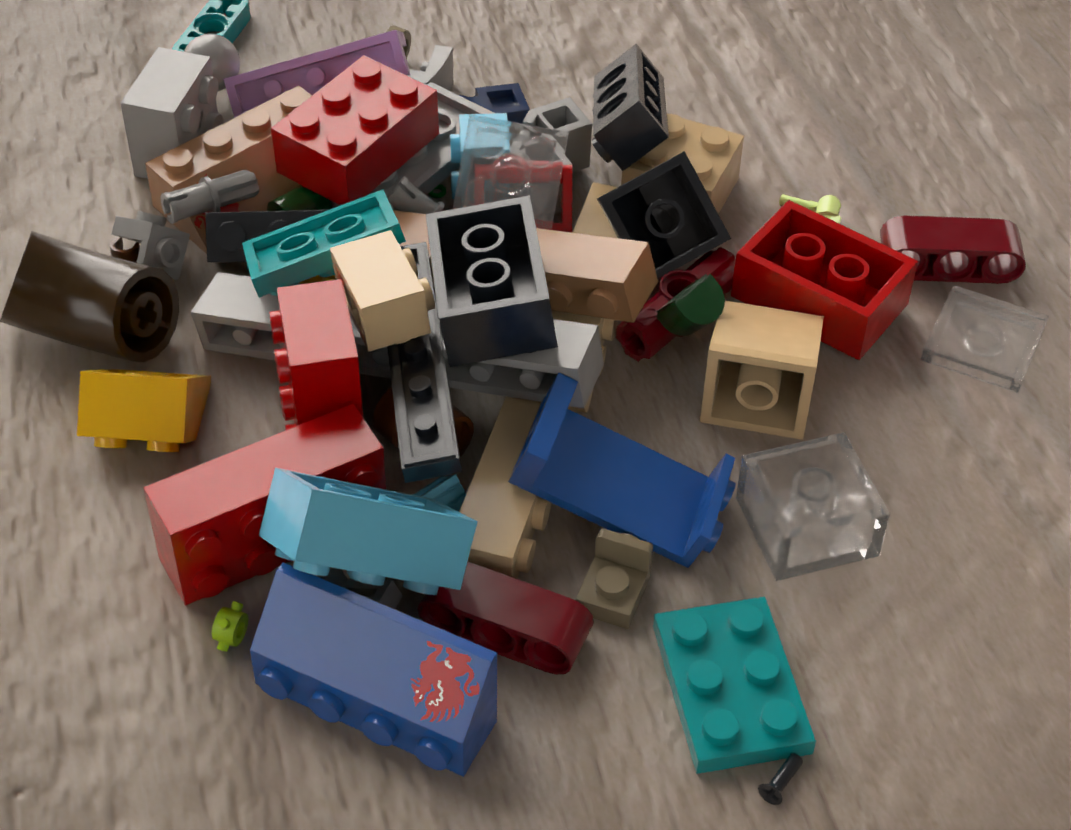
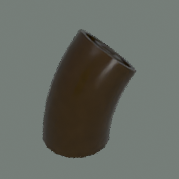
M31 231L0 322L95 352L144 363L156 358L168 346L177 326L179 296L173 279L163 269L102 254Z

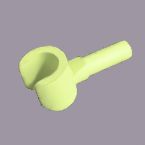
M782 194L779 199V205L781 206L790 200L839 224L841 222V217L838 215L841 203L836 196L826 195L821 197L818 202L807 201Z

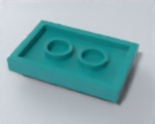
M382 189L245 241L242 245L252 283L260 298L267 294L278 296V287L299 285V282L317 275L320 277L335 275L330 252L331 247L390 230L399 244L406 242L398 219Z
M765 596L654 614L653 630L696 774L787 759L791 753L799 756L813 754L816 740Z

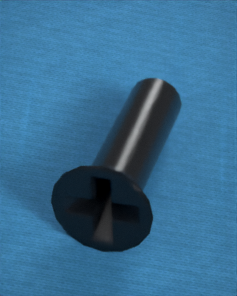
M791 753L771 781L767 784L759 785V794L765 801L773 805L782 803L781 792L803 764V760L799 755Z

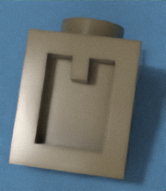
M600 529L595 542V557L575 600L584 605L593 615L594 619L629 629L650 580L653 545L630 534Z

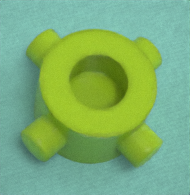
M233 601L231 608L222 607L215 617L212 626V639L219 641L217 649L220 651L228 652L230 645L238 646L245 636L249 618L247 613L242 612L244 605L240 602Z

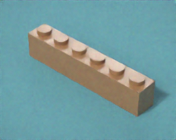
M393 210L406 242L399 245L405 246L426 242L432 270L426 214ZM536 228L552 311L634 323L658 283L649 242Z

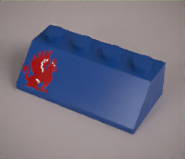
M284 562L276 570L250 648L255 684L259 685L271 697L280 700L288 698L310 708L315 715L327 722L336 723L340 721L358 729L376 744L381 746L393 745L414 754L423 764L432 769H447L464 777L497 722V652L315 575L296 570L293 566Z

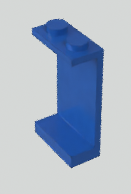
M558 372L539 405L508 482L607 530L630 534L640 540L649 542L653 545V552L687 568L690 567L702 550L710 553L715 547L723 529V523L717 520L719 511L722 512L726 508L736 486L735 482L729 480L735 457L726 453L709 476L697 472L569 410L568 407L578 381Z

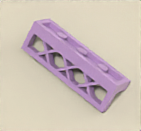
M392 30L225 78L223 80L234 118L298 85L313 95L363 55L409 76L411 74L403 47L407 46L404 33Z

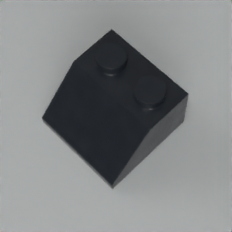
M685 151L597 198L617 238L649 242L657 279L731 239Z

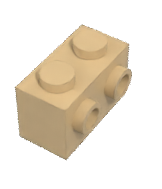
M391 230L330 248L336 280H343L349 314L368 352L393 344L405 343L410 339L431 333L428 311L435 309V301L430 284L425 277L418 279L416 262L410 248L401 249Z

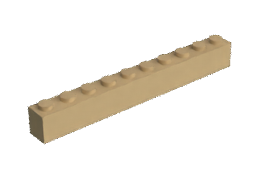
M592 183L572 233L617 238L597 201V198L617 187ZM552 311L553 319L598 325L603 361L605 362L606 346H603L605 340L613 341L618 320ZM592 392L584 408L569 406L568 409L575 413L579 411L586 413L591 402ZM506 396L459 512L477 521L468 562L517 579L520 572L528 573L531 568L536 548V541L532 540L535 529L541 531L545 529L551 502L508 482L541 402Z

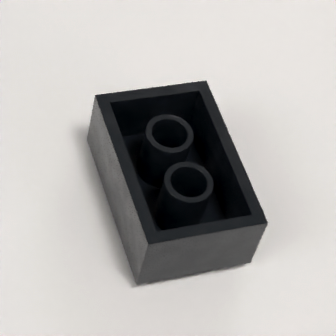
M530 195L426 214L438 319L449 366L478 363L558 348Z

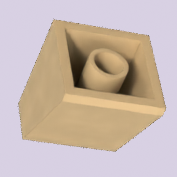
M725 301L724 310L716 321L709 346L700 422L803 440L817 369L824 316Z

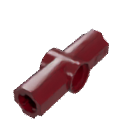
M720 246L715 251L710 250L686 270H675L665 274L660 280L659 292L644 304L634 323L622 321L616 327V339L622 345L625 354L638 362L643 358L650 359L676 336L683 337L665 329L656 317L657 311L688 285L705 274H711L721 286L724 295H726L732 289L735 268L734 254Z

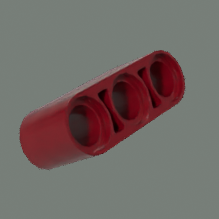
M904 215L889 219L880 229L881 244L918 261L914 281L1002 284L1016 280L1026 269L1019 229L1010 220Z
M468 561L460 590L439 586L437 595L425 594L417 609L423 622L497 652L498 655L555 675H564L570 672L594 624L593 615L580 602Z

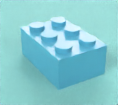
M275 468L259 536L276 547V556L294 561L293 568L305 573L328 576L330 567L350 571L349 578L362 583L382 586L384 585L385 577L404 580L403 587L428 595H437L439 586L457 590L461 589L477 521L431 498Z

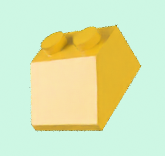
M125 369L80 371L77 436L94 437L95 447L127 448L128 439L147 441V450L179 452L180 443L191 442L197 438L211 386V375Z

